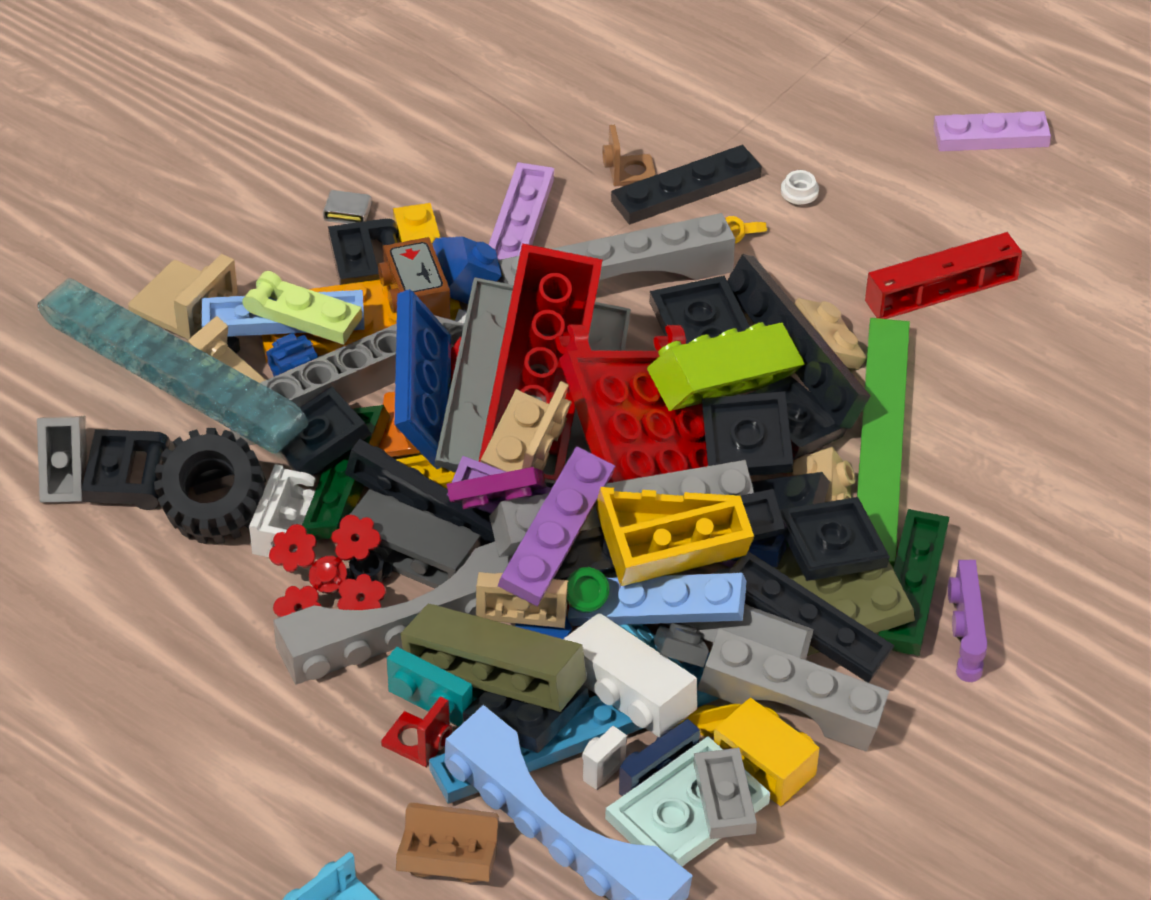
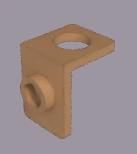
M615 124L609 125V145L602 146L604 167L610 168L614 187L626 186L656 175L650 154L620 156V143ZM637 164L643 166L646 171L640 175H630L624 169L629 165Z

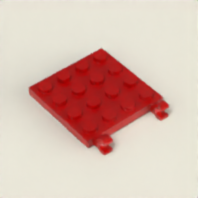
M569 324L567 326L569 335H558L555 338L557 349L563 354L559 361L569 385L568 387L591 454L615 465L608 483L708 466L702 403L669 411L647 370V367L660 357L658 351L667 344L674 341L687 344L685 332L681 325H667L665 330L668 336H655L653 338L656 351L591 350L587 330L581 324Z

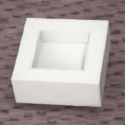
M612 726L600 738L595 737L587 744L582 754L584 782L598 790L620 768L626 759V734Z

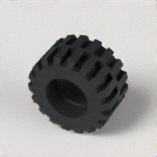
M206 428V434L200 435L197 429L189 431L191 438L183 441L179 436L173 441L175 449L170 451L166 448L161 455L165 464H157L155 474L158 481H154V486L159 497L158 501L175 529L178 527L181 534L188 539L194 535L198 543L207 544L208 538L213 537L216 544L225 543L224 536L231 534L235 540L242 536L239 529L243 526L249 529V525L266 487V479L255 452L250 450L248 443L240 437L236 440L234 433L228 430H224L221 436L216 428ZM215 469L225 470L235 476L230 491L218 501L199 503L188 497L192 482L206 471Z

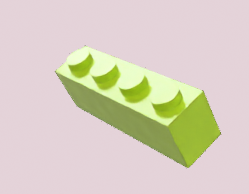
M761 322L741 332L733 328L714 338H710L706 334L695 338L687 344H681L680 341L669 343L658 351L660 357L649 365L647 370L668 410L672 411L701 404L702 398L734 396L758 390L794 374L805 363L783 323L765 326Z

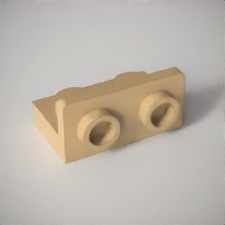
M478 572L476 616L497 622L565 628L568 606V580L553 579L537 607L498 587L503 573Z

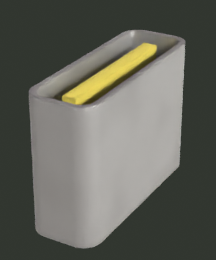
M331 190L323 210V219L327 222L342 224L366 221L372 205V197L368 194Z

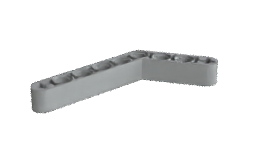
M435 316L451 334L452 350L456 341L462 337L464 323ZM397 324L236 393V395L280 420L331 386L347 403L353 402L395 383ZM231 398L228 402V408L230 407ZM230 425V430L234 433L236 440L241 437L248 445L260 443Z

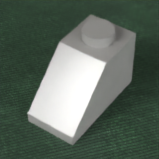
M86 416L37 418L40 502L83 501L82 487L87 462Z

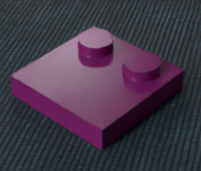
M535 467L447 484L449 500L462 504L463 509L485 506L489 504V499L504 496L506 501L532 496L531 491L546 488L544 472Z

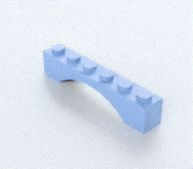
M484 705L446 738L444 763L449 772L459 781L464 782L466 780L476 788L482 799L495 810L501 809L511 817L523 835L528 838L535 837L546 846L550 855L558 864L563 867L570 866L582 876L587 887L596 895L601 897L605 895L609 900H686L688 898L693 875L659 847L630 844L606 838L582 827L561 813L543 795L529 774L521 754L517 732Z

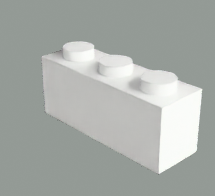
M597 613L564 638L568 641L583 644L587 677L583 686L588 687L603 703L614 706L630 717L632 722L638 727L646 728L661 738L697 710V677L667 657L660 655L658 651L601 613Z

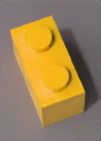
M751 697L714 729V742L723 750L740 748L744 769L770 792V799L779 806L784 805L817 773L820 747L807 734L796 731L781 720L774 710L763 707Z

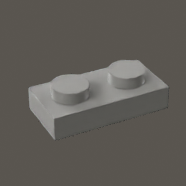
M740 748L694 753L693 764L710 839L756 834L757 821Z

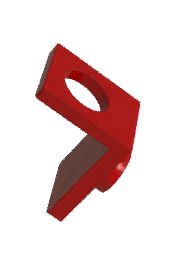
M440 696L423 719L404 711L381 740V746L427 768L429 759L434 758L439 750L445 747L446 738L452 734V726L449 720V700ZM409 728L417 729L418 745H404L398 739L400 733Z

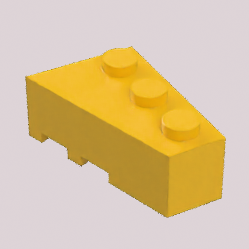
M600 487L595 508L620 587L745 556L754 538L741 496L684 492L682 496L656 494V490H642L641 493L614 491V488Z

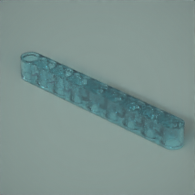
M67 278L37 304L41 315L55 329L271 453H279L308 425L304 413L291 400L74 279Z

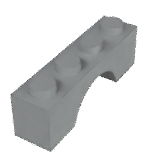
M721 629L717 632L697 689L734 704H743L751 697L754 700H769L789 705L811 717L819 725L825 737L866 752L878 728L889 694L887 689Z

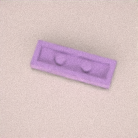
M1044 111L953 114L935 116L933 128L939 151L1049 147L1051 133Z

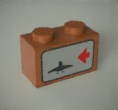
M425 237L384 245V262L378 263V273L382 286H389L388 300L392 313H397V293L410 289L433 315L451 319L450 289L430 238Z

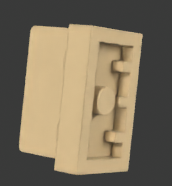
M221 254L210 265L204 267L202 271L178 260H173L128 303L129 312L189 340L202 328V298L231 297L238 294L235 260Z
M560 381L549 404L516 389L480 462L506 472L535 467L543 471L550 455L548 451L553 440H558L567 421L566 414L570 408L571 401L565 399L569 385Z

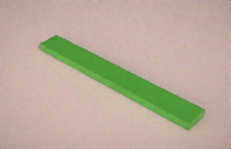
M870 318L865 390L871 397L863 408L857 497L860 499L890 556L889 562L894 570L910 321Z

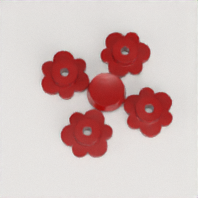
M355 515L345 516L340 522V529L335 530L331 536L333 542L337 544L335 552L338 557L324 556L316 561L313 549L317 545V539L314 535L307 534L306 529L302 525L294 524L287 529L286 533L278 532L273 538L275 546L269 552L271 562L277 566L283 565L285 571L289 573L295 572L299 566L302 568L311 566L309 581L312 585L301 589L296 586L288 587L285 591V596L279 597L273 604V611L278 617L297 612L299 608L305 609L314 605L321 606L318 603V591L325 594H333L339 591L342 598L339 599L337 606L340 610L382 608L380 601L386 595L385 586L379 581H372L367 574L359 575L356 580L347 579L346 566L342 561H348L354 557L357 560L363 561L368 558L369 550H374L380 545L381 536L374 529V522L371 518L364 517L360 520Z

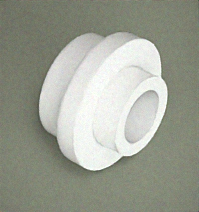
M804 170L790 172L781 184V195L783 198L796 205L811 203L819 194V186L814 175Z

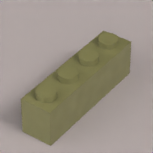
M430 603L400 633L403 650L471 683L473 688L559 712L562 711L587 680L583 644Z

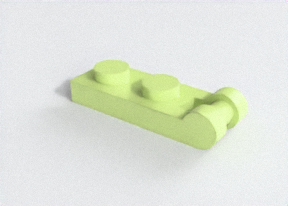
M264 271L256 281L257 288L251 289L242 301L245 309L254 315L343 345L362 319V307L282 281L272 271ZM271 297V298L277 299V301H274V300H271V299H268V298Z

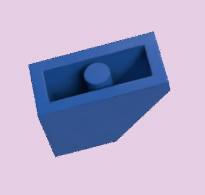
M461 236L436 238L432 243L449 286L450 298L469 304L474 277L497 282L502 276L496 249L484 242H476Z

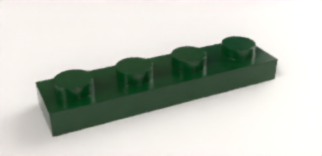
M385 406L352 408L365 422L372 434L363 441L372 446L379 447L390 418ZM351 450L325 466L302 523L307 534L314 535L317 540L332 539V533L340 529L341 520L345 516L350 515L359 500L364 485L345 475Z
M912 509L907 510L894 572L913 607L915 621L879 631L878 635L894 645L892 651L920 656L950 518L948 516Z

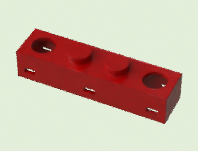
M1004 232L868 272L865 302L876 318L888 319L1018 280L1022 250L1010 234ZM946 290L949 291V292H945V293H942V294L939 293V292L946 291Z

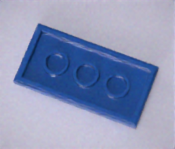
M409 289L397 293L394 425L434 466L451 388V334L417 295Z

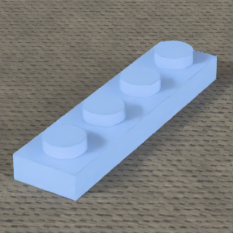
M363 290L318 292L362 307V319L354 330H365ZM245 296L202 298V328L214 317L218 316L228 325L227 337L307 333L250 313L242 303ZM271 297L268 298V299L277 301V299H274V298H271Z
M743 573L670 575L620 587L618 578H606L609 583V596L600 609L592 613H581L569 605L568 620L572 626L583 625L597 613H601L617 625L743 621L747 581Z

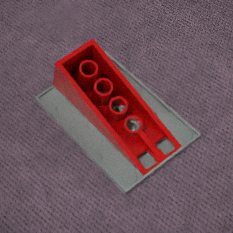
M522 243L514 285L474 277L434 466L456 472L462 456L480 462L516 389L545 403H550L560 381L567 384L559 361L563 354L558 351L555 338L558 335H569L567 330L569 324L585 326L591 350L625 351L631 309L595 302L603 259ZM569 387L565 399L571 401L570 408L566 414L567 421L558 440H553L548 451L550 453L549 458L543 469L546 486L550 488L554 486L576 446L591 453Z

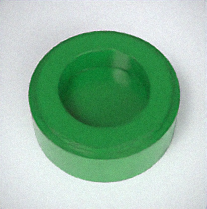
M591 567L579 568L570 574L567 579V603L570 607L581 613H592L600 609L609 596V583L604 574Z

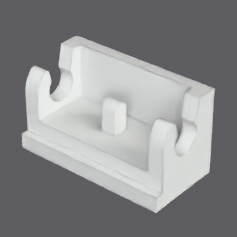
M274 465L263 496L249 525L252 554L269 557L271 548L275 546L273 542L275 534L278 532L286 533L291 525H302L315 491L302 489L297 484L313 486L316 480L315 477L304 472L283 469L281 465Z

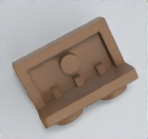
M409 803L405 814V831L396 854V871L410 872L418 877H428L431 875L454 877L459 881L467 883L477 881L489 882L497 854L499 815L494 812Z

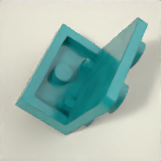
M397 646L387 657L389 692L428 712L440 696L449 700L450 723L458 727L464 723L462 712L484 692V690L473 688L471 683Z

